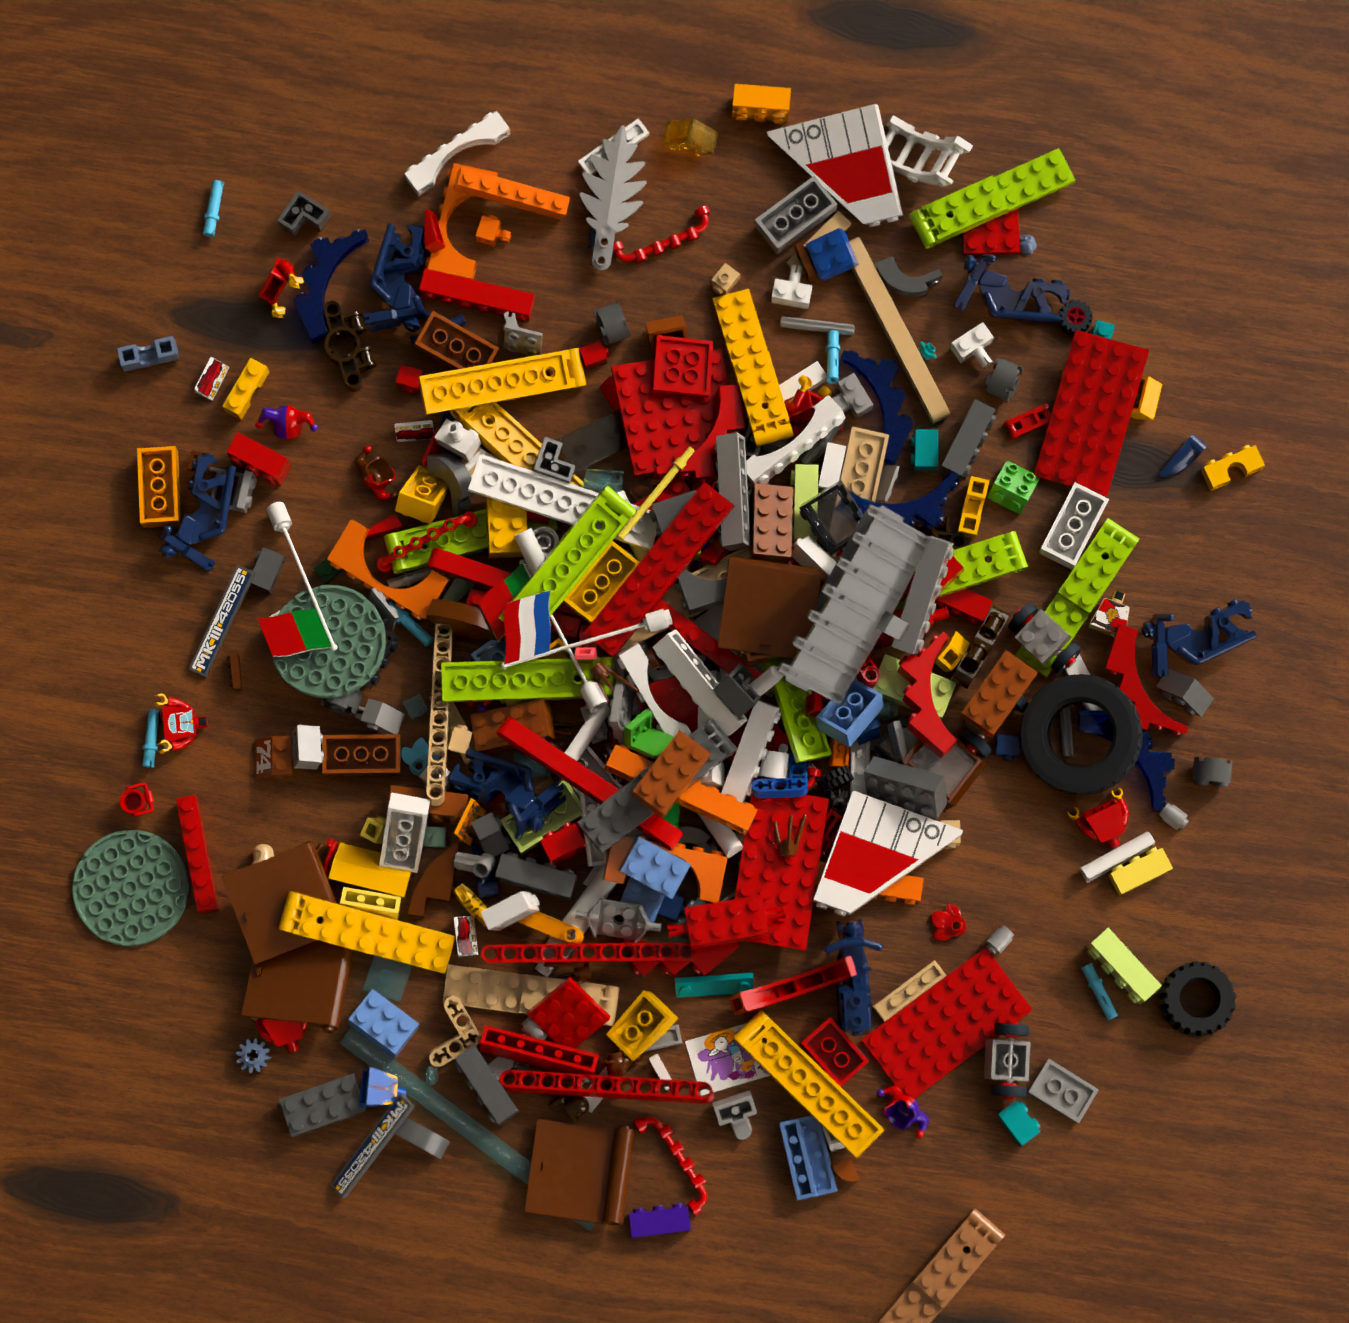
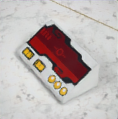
M210 357L194 391L213 401L229 367Z
M431 420L394 424L397 442L431 439L434 433V425Z
M473 916L454 917L458 956L478 955Z

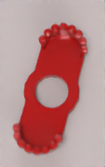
M330 838L326 843V846L330 847L324 864V871L328 880L332 863L338 850V842Z

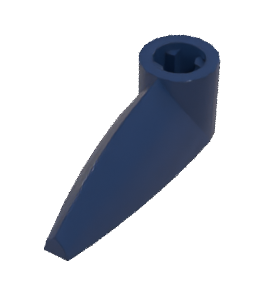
M1192 434L1160 472L1159 476L1163 478L1183 470L1203 452L1207 444Z
M471 844L473 855L481 856L484 854L476 844ZM493 869L485 878L476 876L479 898L499 896Z

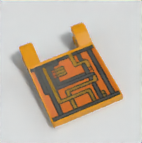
M472 798L454 832L459 841L469 846L473 840L472 837L468 836L472 827L471 822L475 821L477 815L483 817L486 813V810Z

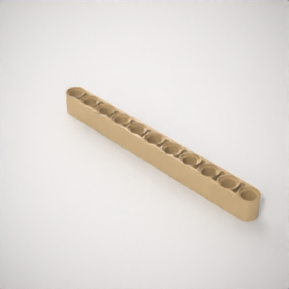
M857 237L850 240V245L859 264L851 269L930 421L934 424L949 417L950 411L861 239Z
M435 624L426 789L427 799L430 800L432 806L441 805L445 799L450 702H445L443 706H437L436 703L442 701V688L437 687L439 683H442V673L438 667L441 663L452 662L453 630L448 624ZM444 629L449 631L447 634L440 633ZM441 647H445L448 649L445 652L439 651ZM437 719L444 720L442 724L435 723ZM436 737L443 738V741L435 742L434 739ZM436 755L442 757L439 761H435L432 758ZM440 774L441 777L439 779H433L432 775ZM433 792H439L441 794L439 797L436 798L431 796Z

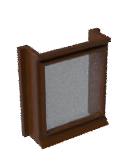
M918 739L905 757L897 762L944 776L947 804L943 809L944 813L956 806L988 764L958 739L955 746L942 759Z

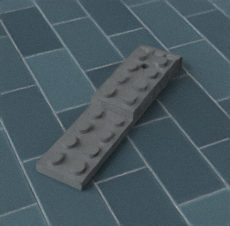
M714 719L709 720L688 736L711 753L709 760L688 787L737 750V747ZM654 763L577 822V825L601 854L654 814L631 797L634 788Z

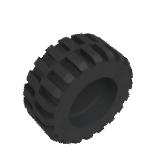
M1193 961L1179 966L1165 978L1166 980L1160 988L1159 1001H1161V1006L1159 1007L1161 1012L1163 1011L1165 1017L1163 1018L1165 1021L1171 1024V1028L1180 1031V1034L1190 1035L1191 1037H1205L1219 1031L1231 1020L1232 1013L1236 1009L1235 999L1237 996L1233 990L1235 986L1233 982L1229 981L1227 973L1220 971V967L1212 966L1209 962ZM1201 981L1213 990L1216 1003L1209 1015L1196 1018L1188 1015L1183 1010L1180 1004V993L1189 982Z

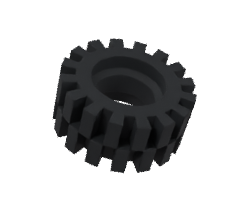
M845 765L831 771L816 782L823 795H827L831 791L847 785L854 780V777L848 766Z

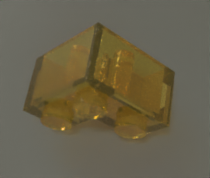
M694 118L667 121L662 142L675 151L685 148L695 151V154L698 156H706V154H714L719 132Z

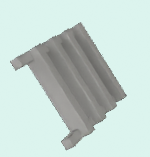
M210 467V471L217 472L216 477L226 472L224 469ZM245 471L244 474L235 472L234 476L239 477L233 504L229 505V510L247 514L248 508H250L252 503V490L255 489L257 479L253 472ZM218 486L213 487L211 497L216 499Z

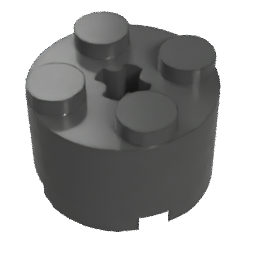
M618 301L593 311L605 345L631 337L629 327L626 324L625 316Z
M997 358L993 366L995 369L993 374H989L986 379L985 385L987 386L985 391L992 396L1009 402V398L1012 399L1020 382L1018 374L1022 375L1024 368L1003 358Z
M358 689L342 697L321 698L319 703L323 707L324 704L328 705V710L346 717L352 714V717H355L364 694Z
M1194 757L1192 772L1194 784L1206 786L1211 782L1214 783V787H1228V784H1231L1233 760L1227 761V759L1205 757V759L1200 758L1199 761V757Z

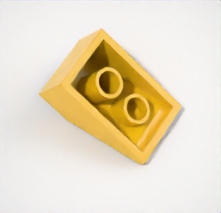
M418 465L399 492L395 511L418 519L421 522L431 524L449 491V487L441 477L428 474L426 467Z
M643 990L606 1035L634 1061L660 1039L677 1021L678 1017L652 992Z

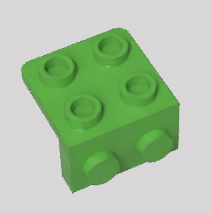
M1006 461L987 498L1021 515L1040 478L1036 477L1032 472L1010 461Z
M645 709L635 719L625 725L623 730L624 746L650 758L658 759L674 736L652 728L653 711Z

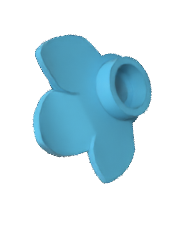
M421 737L414 743L412 749L408 747L402 748V759L409 765L410 771L414 775L420 776L428 766V744ZM436 755L432 759L438 761L440 756ZM418 763L423 765L420 770L416 769V764Z

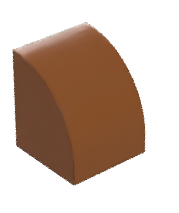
M850 1158L832 1166L834 1173L841 1180L846 1182L860 1180Z

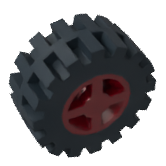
M1081 300L1066 302L1060 309L1059 327H1062V331H1066L1068 335L1073 334L1074 336L1076 330L1086 332L1092 323L1093 313L1090 311L1091 308L1085 302H1080Z

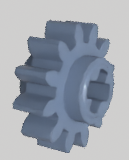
M257 1038L254 1039L253 1044L247 1039V1046L239 1045L242 1052H236L238 1056H241L237 1063H244L241 1068L242 1070L249 1067V1073H253L254 1068H256L260 1073V1066L268 1067L265 1060H271V1057L266 1056V1053H269L271 1050L269 1048L263 1049L266 1044L265 1042H261L258 1045ZM256 1051L258 1058H254V1061H251L252 1058L249 1057V1054H253Z

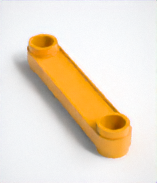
M539 911L518 921L523 925L569 944H580L584 939L583 932L579 928ZM576 932L575 939L571 940L572 934Z

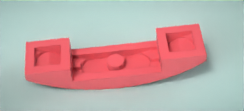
M581 625L579 642L590 639L584 634L590 625ZM590 642L578 646L575 651V660H596L599 645L595 642Z

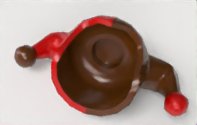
M369 445L365 446L364 451L355 460V465L361 471L363 483L373 490L378 500H397L398 494L396 492L391 494L385 492V487L394 481L396 477L392 466L380 455L367 461V454L372 451V448Z

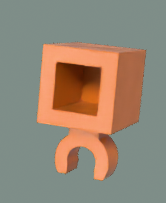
M482 215L476 233V241L495 246L497 238L509 242L511 232L500 230L501 222L497 217Z

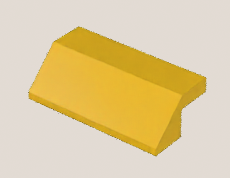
M340 843L332 863L329 879L405 898L408 882L411 880L413 872L379 866L380 852Z

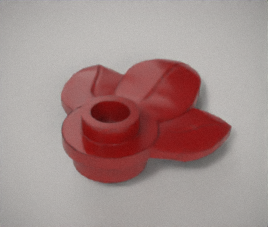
M948 904L945 912L936 911L930 915L932 923L938 927L932 936L936 940L948 941L953 936H961L966 932L967 924L961 918L959 908L953 904ZM955 923L960 924L958 929H954Z

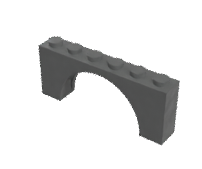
M696 490L652 504V511H649L652 522L657 523L656 533L658 539L693 497ZM685 569L677 581L674 582L677 592H681L683 596L681 604L684 611L688 610L689 615L722 605L724 603L727 578L706 580L691 574Z

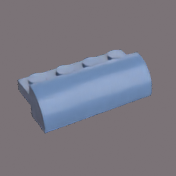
M813 1116L781 1122L780 1128L797 1200L837 1192L823 1126Z

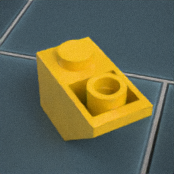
M955 631L937 655L934 663L944 672L952 671L964 657L970 643Z

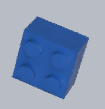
M841 228L806 243L817 273L825 281L859 265L847 235Z

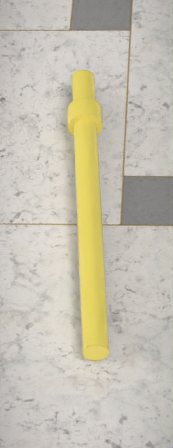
M688 447L683 455L674 461V466L618 533L617 536L620 539L624 540L679 470L684 469L687 465L686 462L695 452L693 448Z

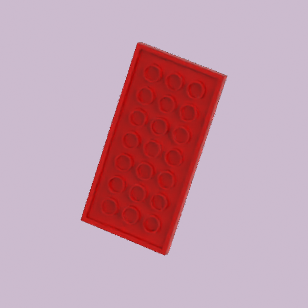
M1079 330L1075 331L1034 473L1036 477L1073 487L1076 482L1102 496H1108L1150 351L1149 349Z
M751 793L749 803L754 806L757 812L747 834L744 835L734 899L762 895L764 908L772 909L784 906L786 919L771 920L767 923L769 937L747 940L746 942L806 951L829 802L828 798L810 795L802 797L756 798ZM806 814L807 817L798 845V852H795L794 857L780 856V851H776L777 842L774 821L778 824L782 843L783 839H787L789 815H793L791 840H794L795 844L802 817Z
M985 947L861 1041L892 1083L904 1095L916 1098L983 1048L986 1039H995L999 1036L994 1034V1025L996 1023L1006 1024V1021H1019L1033 1009Z

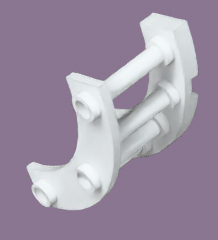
M894 115L889 117L884 124L889 127V132L885 137L888 147L895 134L899 133L907 137L908 141L897 161L891 160L894 172L906 176L915 183L920 181L941 187L952 184L953 180L948 178V175L959 155L970 152L973 145L959 136L945 137L944 140H941L938 135L926 131L923 134L914 131V126ZM920 143L925 145L926 148L914 169L903 165L914 144ZM935 149L942 151L931 172L921 171L932 151H935ZM948 155H951V156L949 157V159H948L946 165L944 166L942 172H939L940 169L942 168V166H943L945 160L947 159Z

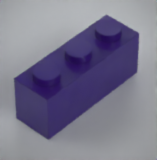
M683 1203L672 1204L670 1209H664V1206L652 1207V1211L645 1212L644 1208L633 1209V1213L629 1214L632 1238L691 1230L688 1206L684 1207Z

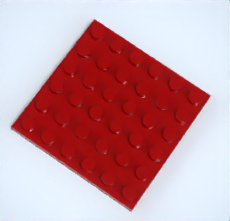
M722 349L712 350L710 396L708 398L652 392L654 360L611 367L634 477L654 474L653 471L657 466L672 464L678 457L683 455L688 447L696 451L705 442L716 417V391L720 386L729 385Z

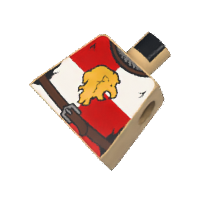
M1114 591L1112 600L1104 598L1088 628L1115 637L1118 624L1127 626L1130 607L1122 604L1125 594Z

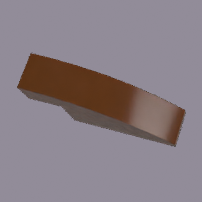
M432 599L427 612L431 623L450 625L456 637L497 640L481 609L458 602ZM505 635L500 639V641H506Z
M459 843L449 846L426 869L411 898L408 910L409 916L424 918L427 899L451 902L456 872L454 860L455 855L459 852Z

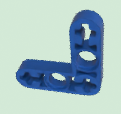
M790 752V778L757 779L752 783V795L756 798L805 796L808 793L806 761L796 764L793 752ZM800 771L803 774L798 776L794 775L793 773ZM777 786H783L784 789H783V790H777V789H775V787H777Z

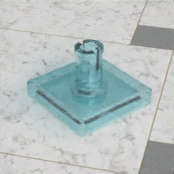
M586 468L584 488L598 490L597 493H600L608 485L615 492H622L624 471Z
M374 955L363 990L370 992L373 989L385 998L401 1002L413 965Z

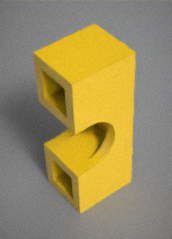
M252 358L249 359L222 406L226 413L240 420L243 419L251 405L250 400L257 387L261 388L269 374L267 366Z
M1246 445L1240 448L1238 453L1232 454L1230 452L1223 455L1219 461L1214 459L1206 462L1201 472L1211 492L1230 482L1227 472L1229 467L1236 466L1240 468L1246 477L1262 470L1265 464L1256 445L1252 447Z
M970 477L957 533L965 535L966 538L976 539L990 480Z

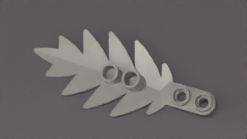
M624 125L618 130L614 142L603 139L608 160L593 154L590 155L594 167L603 179L583 172L588 186L599 198L580 193L583 203L595 218H586V220L596 230L592 263L598 270H606L610 266L615 233L629 226L628 223L619 222L631 216L643 204V201L622 202L634 196L647 184V181L625 183L642 169L645 162L626 163L638 145L637 143L627 144ZM604 238L608 240L606 245L601 244V240ZM600 257L605 258V262L603 264H600L598 262V259Z

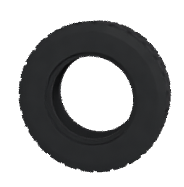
M1074 674L1053 680V682L1042 687L1033 696L1025 709L1021 721V747L1030 768L1046 784L1069 794H1097L1116 786L1131 772L1142 748V725L1136 707L1120 688L1097 676ZM1077 703H1090L1100 707L1108 715L1113 728V740L1107 754L1100 761L1086 767H1074L1062 762L1053 751L1050 741V730L1056 716L1066 707Z

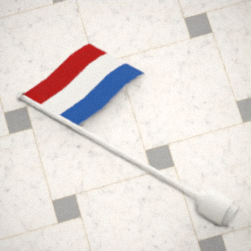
M551 590L506 603L504 610L506 652L505 663L503 662L501 667L506 670V667L644 626L646 630L650 629V632H655L668 628V625L673 624L669 609H660L645 614L644 623L549 651L551 636L549 595Z

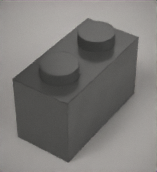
M263 547L262 551H258L255 557L256 564L254 569H250V571L256 573L250 586L271 594L286 562V558L284 555Z

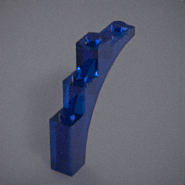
M365 229L355 230L350 236L345 238L338 237L331 244L328 237L317 238L310 244L318 262V265H309L302 271L310 292L299 293L293 300L312 344L325 339L328 334L325 324L324 302L329 281L336 268L346 256L359 246L370 241Z
M844 350L840 361L853 368L866 380L879 401L883 415L884 434L889 435L884 462L889 465H895L914 426V422L911 421L912 419L909 416L898 415L907 394L898 387H890L899 366L890 359H881L879 365H877L870 358L864 359L859 357V354L855 351Z
M954 471L948 473L940 485L929 494L906 503H878L861 498L852 492L850 494L863 514L869 504L880 508L882 505L903 517V522L909 526H912L915 522L914 517L931 529L935 525L938 527L943 521L944 517L942 515L945 511L939 506L942 507L948 499L946 494L949 490L953 491L958 484L956 479L959 475ZM841 499L835 509L858 524Z
M1080 710L1078 712L1077 732L1094 734L1112 742V724L1104 711ZM1143 732L1142 748L1136 764L1147 782L1151 796L1152 812H1160L1162 807L1166 806V796H1163V788H1166L1167 780L1166 777H1163V774L1168 775L1171 773V770H1174L1175 759L1172 758V753L1149 752V749H1152V738H1149V732Z

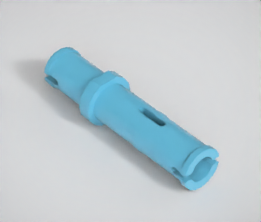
M219 180L212 181L207 213L204 214L205 225L202 234L206 237L215 236L216 223L219 221L218 212L224 182Z
M831 330L827 332V345L825 347V352L827 353L826 381L830 384H835L839 381V332Z
M393 600L388 603L389 606H393L398 612V624H402L425 647H428L433 642L434 637L415 622L407 611L397 607Z
M148 709L145 745H142V750H144L142 767L154 768L155 752L158 751L156 743L160 710Z
M1090 963L1082 967L1081 970H1083L1089 982L1088 987L1092 988L1107 1021L1118 1016L1102 984L1103 980L1102 978L1099 979L1093 964Z

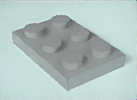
M1048 1059L1028 1093L1076 1123H1079L1099 1089Z

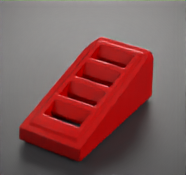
M427 209L425 210L424 243L427 250L435 253L444 249L445 243L437 215Z
M393 514L369 528L365 540L399 532L404 529L396 514Z

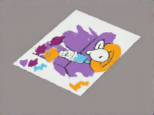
M746 1024L685 1041L696 1080L709 1083L713 1092L770 1076L733 1039V1036ZM703 1089L700 1092L701 1096L709 1094V1090Z

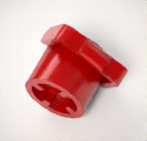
M145 782L125 787L126 791L120 797V806L128 815L138 817L153 812V795ZM143 787L144 795L139 790H136V788Z

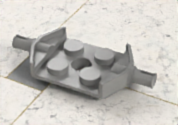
M599 898L591 910H588V912L576 910L575 919L588 921L595 938L599 934L635 940V943H638L646 931L660 932L661 924L650 922L643 905ZM622 915L624 920L618 922L614 919V916Z

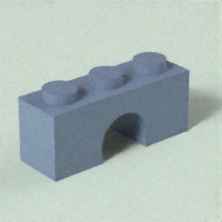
M174 337L156 339L154 344L144 347L134 344L117 348L123 371L126 372L180 360Z

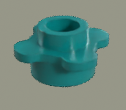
M921 341V347L918 349L920 355L926 360H929L931 357L936 359L934 346Z

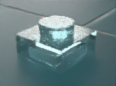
M420 693L403 702L411 720L429 712Z

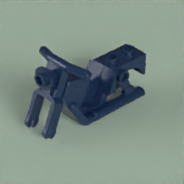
M387 225L370 280V287L376 296L392 310L366 313L363 318H370L364 321L365 324L375 325V327L369 328L372 332L399 327L401 323L407 331L415 332L421 328L418 320H426L430 312L424 309L420 297L415 295L412 286L404 280V275L418 273L420 266L424 263L426 248L424 243L425 228L423 226H406L413 236L412 246L410 247L400 241L401 235L399 233H394L396 228L394 225ZM395 253L400 254L404 258H395L394 260Z
M986 253L980 258L979 262L972 255L965 258L964 269L967 270L968 274L970 272L971 274L959 297L954 302V309L959 304H961L959 311L965 309L977 284L988 313L993 318L1049 323L1060 322V314H1051L1052 310L1047 304L1044 292L1057 296L1060 304L1064 305L1066 300L1069 301L1070 289H1067L1066 284H1062L1063 281L1051 280V283H1044V279L1033 278L1032 282L1029 281L1022 291H1014L1008 284L1007 276L990 270L984 271L986 266H990L996 261L994 255ZM1030 296L1034 298L1038 312L1022 311Z
M202 453V456H197V460L193 459L191 471H195L194 478H190L188 490H191V495L199 500L200 508L194 514L183 517L176 533V538L169 535L172 532L170 526L162 528L159 537L167 543L159 549V552H162V556L173 558L174 554L178 555V552L203 567L204 570L210 571L212 568L208 566V563L214 566L215 561L188 545L220 536L225 532L236 467L228 466L226 467L225 474H221L213 479L202 480L207 466L211 463H216L218 460L214 459L212 454ZM216 486H223L220 502L204 492Z
M1234 599L1228 602V606L1223 609L1217 607L1211 610L1210 615L1204 619L1205 629L1200 632L1193 630L1186 623L1165 627L1163 621H1173V614H1154L1152 617L1153 623L1143 622V627L1141 628L1143 636L1150 640L1153 639L1151 646V672L1153 676L1156 677L1157 674L1161 677L1163 672L1165 677L1169 674L1167 647L1187 664L1200 665L1257 638L1254 630L1249 632L1248 630L1239 629L1229 619V616L1235 614L1241 615L1244 619H1252V609L1249 603H1246L1244 600L1238 601V599ZM1218 627L1228 634L1230 639L1218 643V635L1220 634Z
M470 749L466 751V758L473 760L469 766V771L475 772L473 779L461 773L459 764L456 765L448 778L452 792L467 794L475 800L490 803L500 793H503L505 795L506 809L515 820L516 833L514 836L517 840L522 838L524 831L528 827L534 833L541 830L544 825L542 817H547L566 801V795L562 796L563 792H559L564 789V782L560 784V780H555L552 785L535 799L532 771L528 766ZM484 763H486V764H489V765H492V766L499 767V768H501V769H500V770H497V769H494V768H491V767H487V766H486V768H485V767H483V765H484Z
M858 920V923L847 922L846 926L843 927L840 921H836L838 938L842 940L826 946L824 952L830 954L839 950L836 961L851 956L857 975L836 984L839 1027L842 1030L845 1029V1033H851V1036H863V1032H868L869 1028H872L871 989L868 973L872 968L868 967L864 947L881 951L883 945L864 938L862 920Z

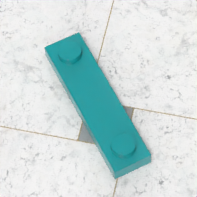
M753 973L675 978L676 998L738 994L754 989Z

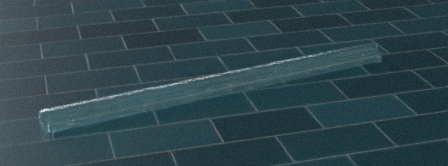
M353 1028L344 1035L340 1044L372 1068L397 1076V1087L406 1088V1093L528 1185L530 1161ZM575 1220L588 1231H591L596 1225L593 1222Z

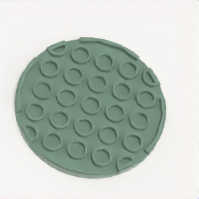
M321 585L320 587L312 588V591L333 642L337 645V649L335 651H332L330 648L317 649L285 657L272 656L276 669L291 687L311 697L328 699L342 697L355 692L375 675L385 654L386 633L380 614L365 596L344 586ZM308 589L294 596L281 609L278 615L297 610L315 609Z
M141 830L114 832L96 841L84 853L73 877V902L82 922L99 938L121 946L144 945L164 936L181 918L189 897L188 872L178 852L161 837Z

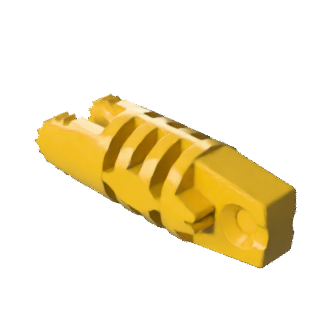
M463 883L460 884L453 893L473 918H476L482 925L487 926L481 914V911L487 909V906L472 890Z

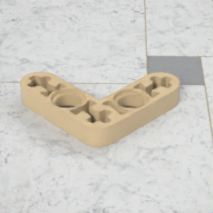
M455 995L447 996L443 1001V1006L459 1034L430 1051L429 1061L435 1067L445 1065L473 1045L477 1046L481 1040V1036L460 999ZM448 1001H457V1003L455 1004L456 1008L458 1009V1011L460 1009H462L463 1011L457 1012L452 1017L451 1014H454L455 1012L452 1007H447L449 1005ZM459 1016L467 1018V1023L464 1026H459L456 1023ZM469 1033H471L472 1035L476 1034L477 1036L474 1037L475 1041H466L465 1044L467 1046L464 1048L463 1043L460 1041V1038L462 1037L465 1041L469 1038ZM457 1042L460 1044L458 1052L453 1053L449 1050L451 1043ZM445 1047L447 1053L450 1056L447 1057L446 1054H444L443 1056H441L440 1062H438L437 1060L433 1061L432 1059L435 1058L434 1054L438 1053V1055H441L442 1053H444L443 1048Z

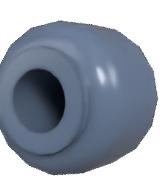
M1032 235L1020 236V252L1024 255L1033 253L1037 248L1034 237Z

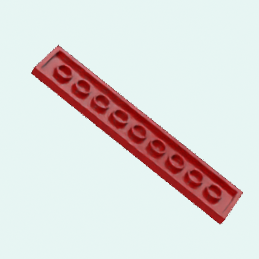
M704 482L586 629L584 634L589 638L641 624L643 619L646 618L645 614L650 613L735 505ZM637 629L594 642L612 657H615Z

